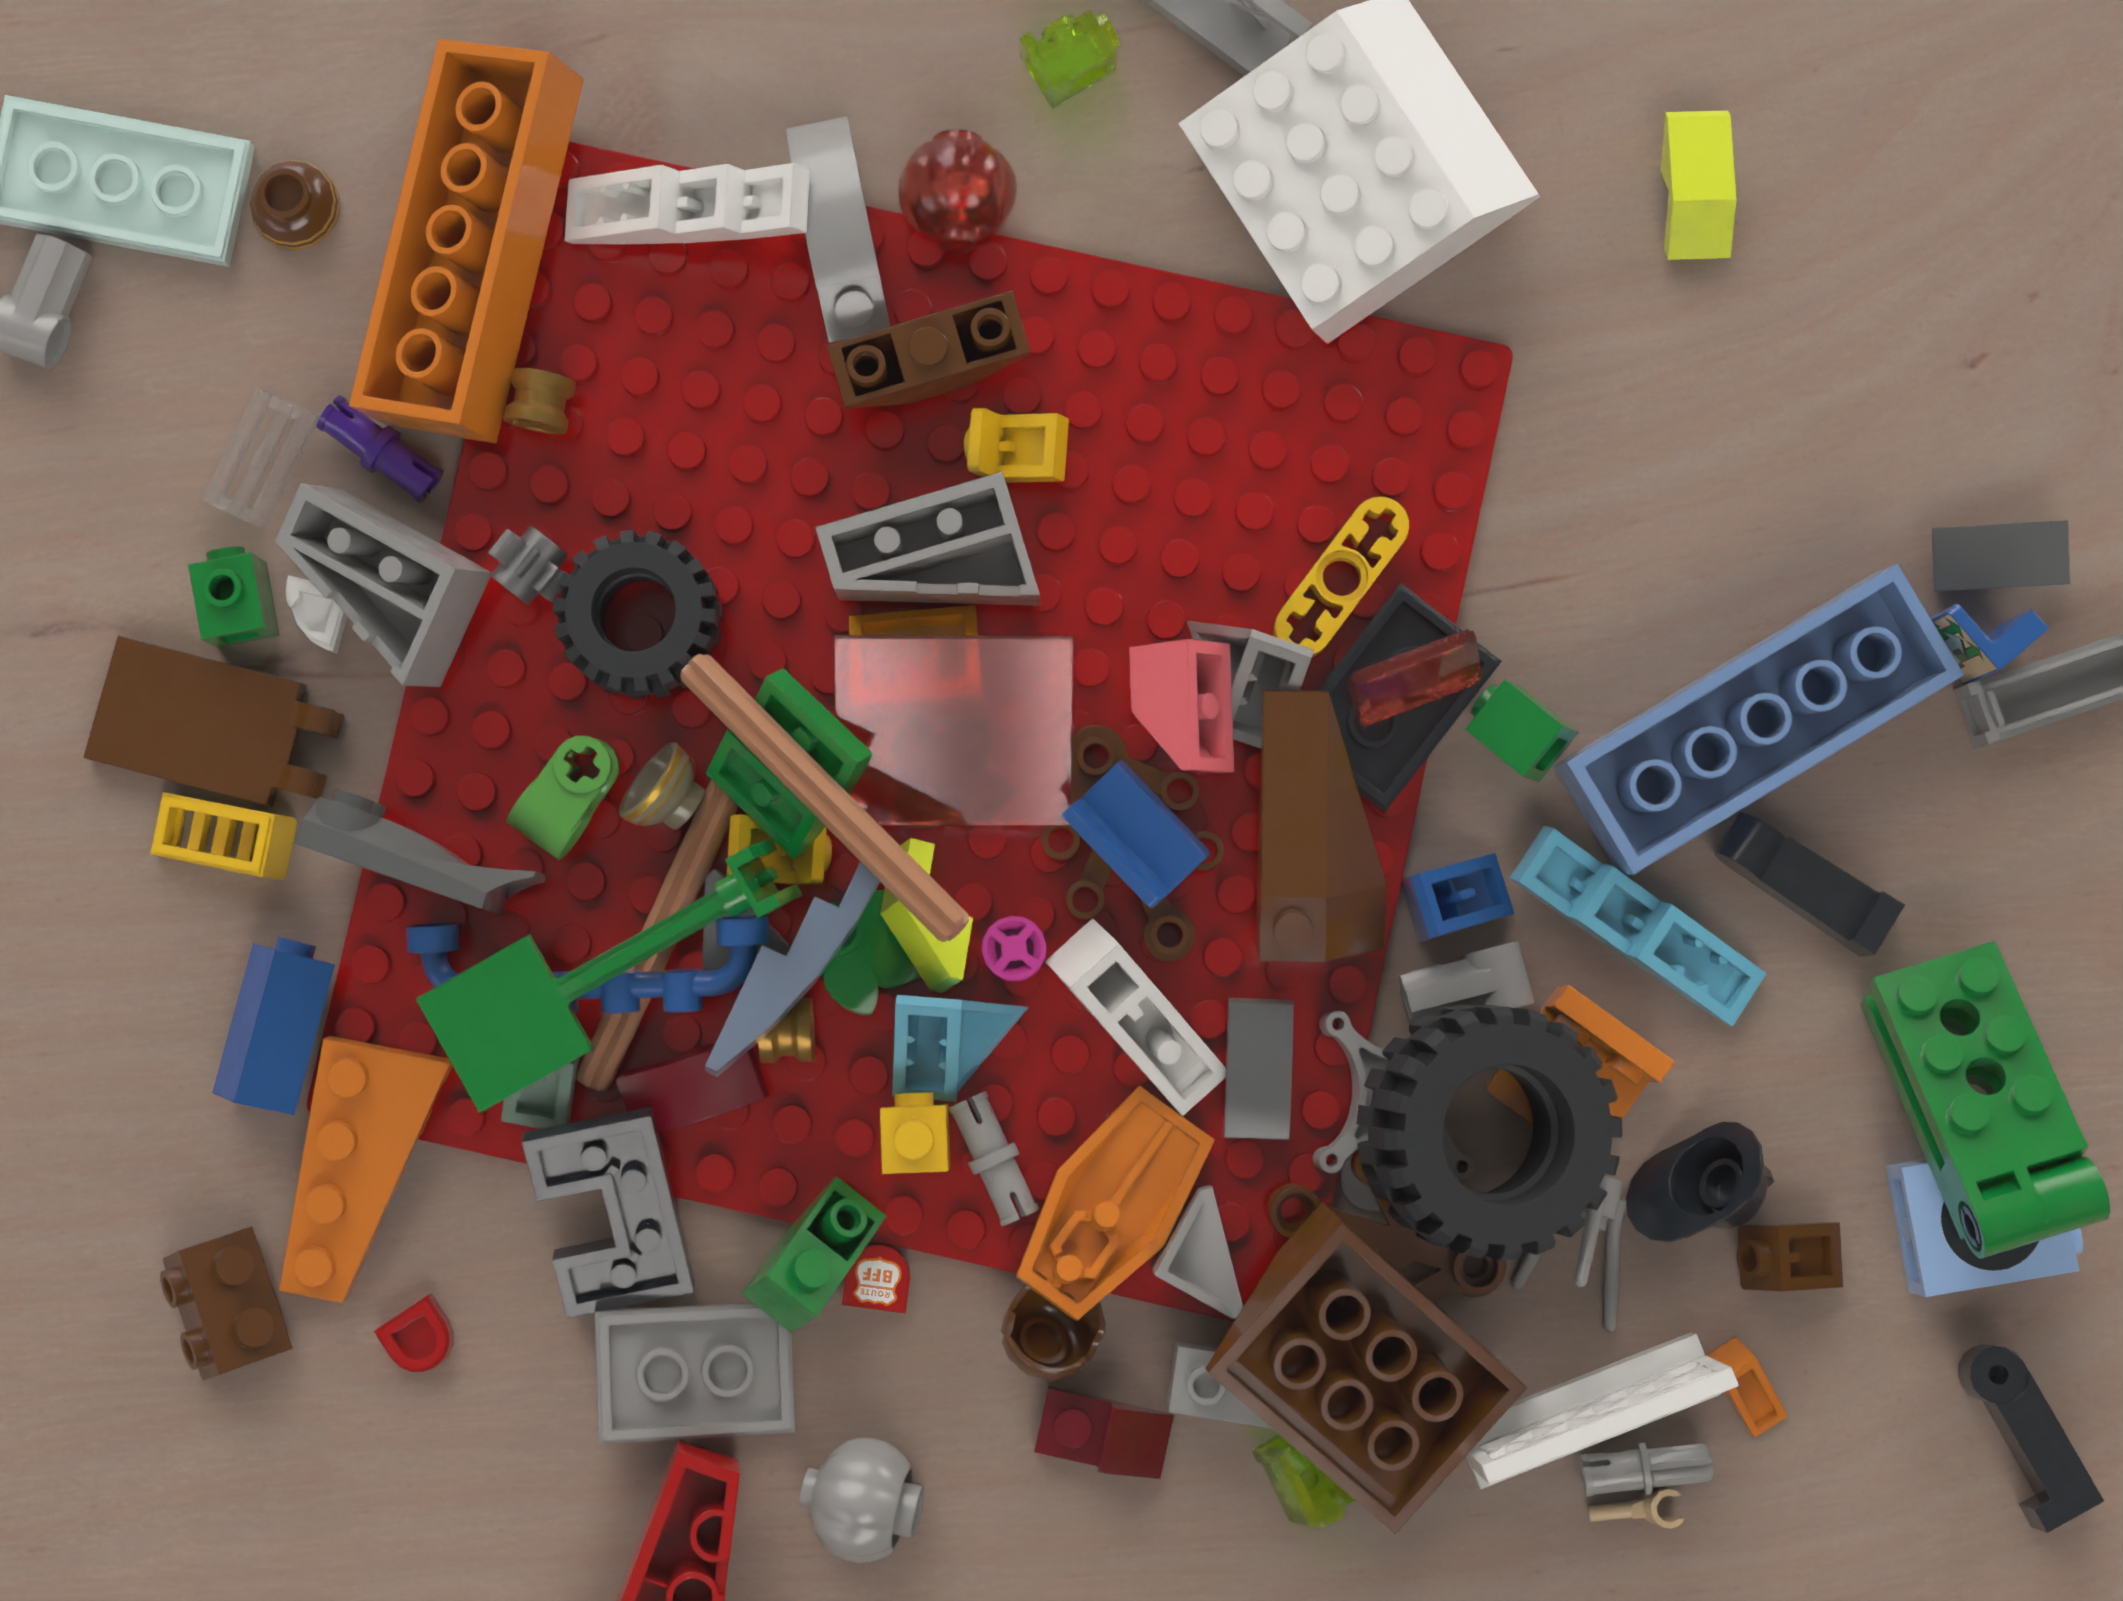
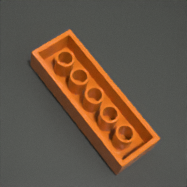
M438 39L349 407L387 426L497 443L511 385L512 373L519 352L584 81L580 75L552 53L540 50Z

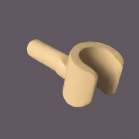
M1664 1486L1652 1487V1495H1645L1643 1492L1640 1499L1630 1500V1502L1588 1506L1589 1520L1594 1522L1625 1518H1644L1654 1525L1672 1529L1681 1525L1684 1518L1677 1515L1659 1517L1657 1505L1663 1497L1681 1496V1493Z

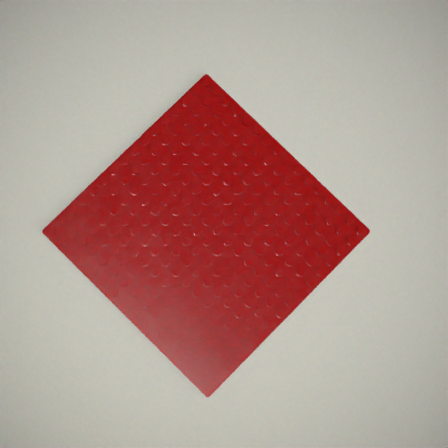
M569 141L515 368H532L568 377L576 382L574 396L566 401L564 414L569 420L567 432L565 434H549L532 431L505 422L502 418L497 443L465 439L440 544L493 573L500 562L488 553L507 529L521 538L531 525L569 555L559 567L562 572L564 571L568 574H571L576 567L572 559L581 550L587 555L597 548L593 541L605 535L610 541L619 539L620 531L634 530L638 536H647V532L650 531L662 534L665 540L671 543L675 540L683 545L694 558H697L713 580L718 591V601L723 609V620H719V630L722 632L719 647L713 646L710 656L754 700L766 676L784 668L859 739L874 755L849 795L900 846L910 838L935 844L930 876L968 913L969 917L973 918L963 980L943 993L931 991L922 978L901 987L883 988L878 986L875 1009L871 1015L864 1016L845 1009L833 1000L825 989L822 973L817 982L802 997L812 998L815 1019L814 1061L800 1062L794 1056H781L775 1063H761L759 1045L757 1043L753 1050L769 1093L765 1099L703 1121L659 1133L674 1197L795 1223L829 1182L837 1176L887 1216L870 1241L1017 1273L1057 1170L1139 1086L1180 1114L1045 962L1091 920H1082L1074 917L1067 908L1066 895L1069 888L1074 883L1080 881L1093 848L1080 836V845L1076 854L1067 860L1060 861L1050 858L1044 852L1041 838L1044 829L1050 823L1055 822L1072 782V778L1064 766V750L1068 740L1075 732L1084 727L1100 725L1112 729L1122 738L1128 757L1168 774L1186 772L1196 779L1199 786V796L1196 803L1186 811L1172 812L1192 833L1209 831L1216 834L1223 843L1224 855L1221 862L1211 870L1199 871L1194 869L1167 896L1172 909L1185 914L1192 922L1195 930V941L1191 950L1179 960L1172 962L1161 961L1147 951L1143 941V931L1149 919L1139 896L1113 869L1103 890L1105 897L1103 909L1093 919L1121 945L1225 1067L1228 998L1293 1000L1294 1004L1289 1139L1224 1137L1226 1078L1182 1116L1215 1141L1174 1227L1196 1189L1207 1185L1212 1186L1244 1307L1278 1251L1290 1239L1280 1234L1268 1219L1266 1208L1270 1195L1284 1184L1297 1183L1312 1191L1319 1199L1320 1204L1323 1202L1329 1207L1333 1205L1340 1170L1336 1173L1319 1171L1315 1168L1312 1158L1318 1148L1328 1146L1335 1140L1347 1121L1352 1100V1076L1349 1062L1343 1049L1333 1037L1322 1033L1319 1021L1326 1012H1344L1348 1015L1351 1026L1355 1031L1368 1041L1428 758L1384 814L1360 796L1387 884L1384 948L1327 962L1259 961L1255 944L1261 748L1233 739L1234 772L1231 773L1181 770L1131 712L1129 647L1192 639L1187 621L1248 628L1274 636V623L1283 606L1359 505L1373 497L1393 499L1404 508L1409 520L1408 535L1399 550L1321 653L1311 658L1300 690L1317 691L1400 583L1456 625L1513 361L1511 349L1499 343L1370 315L1327 344L1311 329L1292 298L866 206L890 326L1012 291L1031 354L971 386L911 404L846 409L827 345L840 341L830 343L828 341L805 233L696 243L572 244L566 242L565 227L569 179L656 165H664L678 171L695 169ZM512 383L510 385L506 406L512 403L514 400L516 389ZM973 408H987L1000 415L1058 413L1069 418L1064 481L1006 483L1040 594V606L852 601L838 599L815 527L983 478L969 472L967 468L968 460L964 452V437L970 427L971 411ZM1382 513L1377 519L1370 518L1368 515L1362 519L1368 524L1369 529L1357 548L1348 538L1342 543L1343 547L1359 552L1367 560L1371 568L1376 566L1378 560L1366 555L1375 542L1382 536L1389 540L1395 538V535L1388 529L1392 519L1385 513ZM1335 561L1324 569L1323 582L1331 593L1345 596L1353 593L1358 588L1359 574L1352 564L1345 561ZM490 577L441 686H406L378 804L387 807L383 819L416 831L439 843L471 866L536 871L546 875L545 882L518 892L508 901L504 915L362 868L307 1098L309 1113L311 1111L323 1039L328 1036L448 1058L416 1001V998L432 990L434 987L424 973L421 953L407 952L406 926L440 922L458 923L460 949L447 952L449 965L458 974L530 934L551 972L572 971L642 931L697 809L681 827L673 830L663 822L651 826L632 824L621 818L618 814L620 804L628 788L645 764L666 744L674 741L688 754L693 763L694 782L706 791L711 778L705 773L727 729H729L688 687L684 689L681 685L670 689L672 695L657 698L655 695H645V700L630 699L627 695L620 693L615 695L604 690L582 674L564 653L566 649L563 643L558 640L554 628L555 625L559 624L558 616L553 612V602H550L538 593L528 606L493 577ZM639 581L626 585L616 592L606 607L604 614L605 634L611 643L621 650L633 652L649 649L662 641L670 631L675 618V601L670 592L656 582ZM563 589L556 598H561ZM1308 589L1304 594V597L1315 600L1314 605L1306 616L1299 620L1291 615L1286 620L1293 627L1289 638L1298 645L1305 638L1311 639L1314 642L1320 638L1313 628L1325 609L1329 611L1333 618H1337L1340 614L1339 609L1323 604L1316 597L1312 589ZM976 605L985 704L858 715L851 701L849 616ZM913 715H918L925 719L938 735L946 728L961 721L972 719L986 720L989 725L991 749L988 765L985 770L1001 774L1014 783V789L1009 799L996 812L979 821H966L951 817L946 823L930 829L917 828L907 823L900 816L894 801L895 787L901 775L892 753L895 737L901 727ZM575 736L597 738L608 743L616 751L620 762L619 775L593 812V816L580 838L562 859L558 860L509 826L506 820L519 797L540 775L562 743ZM1093 745L1085 750L1083 760L1090 768L1098 769L1107 763L1108 754L1103 747ZM596 751L590 756L581 753L575 756L573 762L580 768L579 774L576 777L578 780L583 776L592 778L598 776L600 769L593 763L594 758L598 754ZM1176 780L1169 784L1167 794L1171 801L1182 804L1190 800L1192 790L1185 781ZM929 785L920 787L914 795L915 803L923 809L934 807L939 800L938 791ZM738 806L735 815H748ZM730 826L707 876L714 869L721 872L725 877L727 876V862L725 859L728 858ZM826 828V834L831 840L832 856L830 865L824 872L822 884L797 885L803 894L802 896L766 914L768 915L769 923L790 945H792L814 897L827 903H841L860 863V860L828 828ZM1056 829L1048 838L1050 848L1059 853L1068 851L1074 842L1072 834L1066 829ZM1201 839L1200 841L1212 852L1202 863H1209L1216 857V847L1211 841ZM705 881L696 901L705 896ZM880 882L876 890L884 891L885 886ZM775 884L778 891L793 886L788 884ZM1081 888L1075 892L1072 901L1077 910L1090 912L1097 906L1098 898L1092 889ZM1008 916L1024 917L1034 922L1043 932L1047 945L1046 959L1041 969L1031 978L1019 982L1006 981L996 976L986 965L982 954L983 938L988 928L997 920ZM1165 923L1158 928L1157 939L1165 947H1175L1182 939V932L1176 924ZM704 927L675 944L664 971L703 969ZM743 984L731 993L703 997V1009L698 1011L664 1012L663 997L651 998L610 1089L606 1092H599L576 1080L570 1123L626 1112L627 1110L616 1082V1078L625 1071L679 1058L692 1048L716 1043ZM897 995L1029 1007L958 1091L957 1102L934 1100V1105L948 1104L949 1108L966 1100L978 1124L977 1117L968 1099L986 1091L989 1096L987 1098L1007 1143L1015 1142L1020 1153L1014 1158L1035 1203L1040 1208L1039 1210L1021 1217L1010 1193V1198L1020 1219L1001 1226L1000 1218L980 1173L973 1175L968 1163L973 1161L972 1155L950 1111L951 1169L949 1171L882 1174L880 1108L895 1106L892 1092ZM578 999L579 1012L575 1014L591 1041L604 1014L601 1012V999ZM1334 1019L1332 1022V1026L1334 1029H1336L1337 1027L1336 1019ZM585 1054L581 1057V1059H580V1061H579V1063H578L577 1071H578V1069H579V1067H580V1064H581V1062H582V1060H583ZM452 1067L447 1080L443 1082L433 1104L431 1116L418 1140L527 1164L522 1145L524 1132L540 1128L501 1121L504 1100L479 1113L455 1068ZM1330 1155L1326 1157V1164L1328 1165L1331 1161ZM1299 1198L1287 1199L1281 1207L1282 1217L1288 1220L1297 1218L1302 1211V1202ZM1161 1249L1109 1293L1233 1322L1236 1320V1318L1232 1319L1155 1276L1151 1266Z

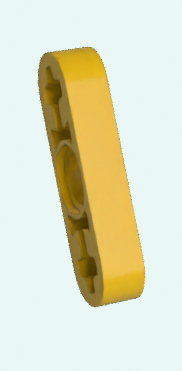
M1373 497L1359 505L1279 612L1274 623V637L1294 643L1289 638L1293 627L1286 620L1291 615L1299 620L1306 616L1314 605L1315 600L1304 597V594L1308 589H1312L1316 597L1323 604L1339 609L1340 614L1337 618H1333L1329 611L1325 609L1313 628L1320 638L1316 642L1305 638L1299 645L1314 650L1312 657L1324 650L1405 541L1409 531V520L1404 508L1398 502L1387 497ZM1382 513H1385L1392 519L1388 529L1395 535V538L1389 540L1382 536L1375 542L1366 555L1378 560L1376 566L1371 568L1367 560L1359 552L1343 547L1342 543L1348 538L1357 548L1369 529L1368 524L1362 519L1366 515L1377 519ZM1345 561L1356 568L1359 574V585L1353 593L1339 596L1331 593L1325 587L1323 571L1330 563Z

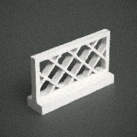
M1690 1332L1515 1401L1468 1453L1466 1458L1477 1486L1480 1489H1484L1717 1397L1721 1393L1736 1388L1739 1385L1732 1367L1706 1356L1697 1334Z

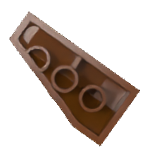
M1263 690L1255 944L1259 961L1327 962L1384 948L1387 884L1329 692L1315 690Z

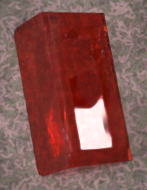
M1467 629L1353 672L1348 678L1346 685L1363 725L1373 724L1476 685L1481 680L1476 636L1473 630L1469 631Z

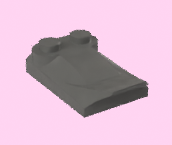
M338 788L335 789L332 800L319 796L304 816L294 844L501 915H504L508 901L514 895L530 886L544 883L546 875L536 871L471 866L439 843L416 831L383 819L387 809L386 806Z

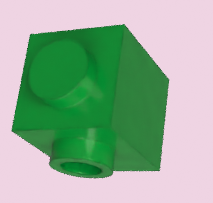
M230 546L208 551L206 553L207 561L188 564L201 640L218 648L280 635L266 561L251 552L245 553V548L242 546Z
M1504 679L1499 687L1495 684L1490 686L1479 696L1471 709V714L1474 718L1465 728L1467 732L1522 777L1537 782L1541 781L1579 733L1524 687L1507 679Z

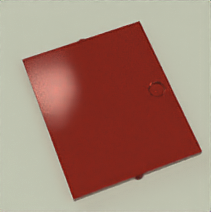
M835 635V718L874 754L849 795L879 825H1070L1062 817V813L1071 805V738H1074L1076 735V727L1072 724V636Z

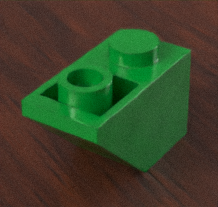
M836 1176L776 1243L741 1294L789 1332H794L819 1315L887 1216Z

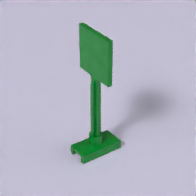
M772 839L748 846L725 859L732 874L717 881L714 884L716 890L560 978L553 975L530 934L416 998L479 1113L595 1049L572 1009L571 1004L575 999L728 913L732 917H736L752 908L757 918H760L802 896L803 894L797 884L778 891L773 880L778 878L775 870L772 867L766 869L761 861L762 858L777 850Z

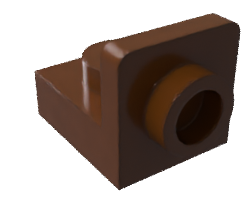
M1840 1222L1778 1225L1749 1224L1738 1227L1737 1264L1740 1270V1285L1742 1289L1783 1292L1843 1287Z

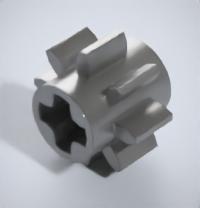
M531 525L521 538L507 529L488 552L500 562L490 576L528 606L538 593L550 602H553L554 598L561 592L562 588L558 585V582L563 572L559 567L569 555Z

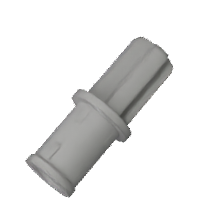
M1638 1443V1449L1580 1454L1586 1496L1642 1489L1645 1495H1652V1487L1709 1482L1713 1479L1712 1455L1708 1446L1702 1443L1647 1449L1645 1443Z

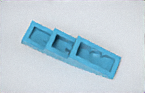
M1543 826L1509 878L1599 942L1726 1025L1733 1027L1767 974L1674 905L1660 901L1615 867L1601 863L1555 828Z

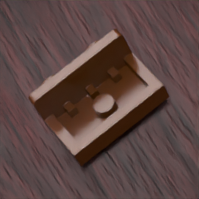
M252 1226L179 1250L163 1258L166 1270L160 1273L162 1290L168 1304L172 1308L178 1307L186 1330L180 1336L184 1357L192 1370H199L203 1380L293 1349Z

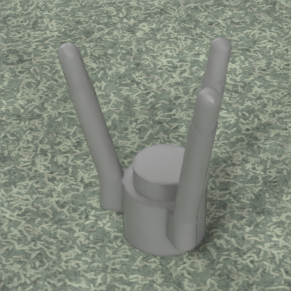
M1604 1176L1600 1188L1607 1192V1196L1599 1209L1594 1210L1585 1207L1579 1214L1585 1220V1225L1583 1226L1584 1231L1574 1282L1578 1287H1583L1587 1284L1598 1231H1605L1607 1226L1604 1329L1612 1332L1616 1329L1621 1223L1627 1202L1620 1200L1624 1182ZM1525 1253L1511 1281L1514 1289L1518 1290L1524 1286L1541 1254Z

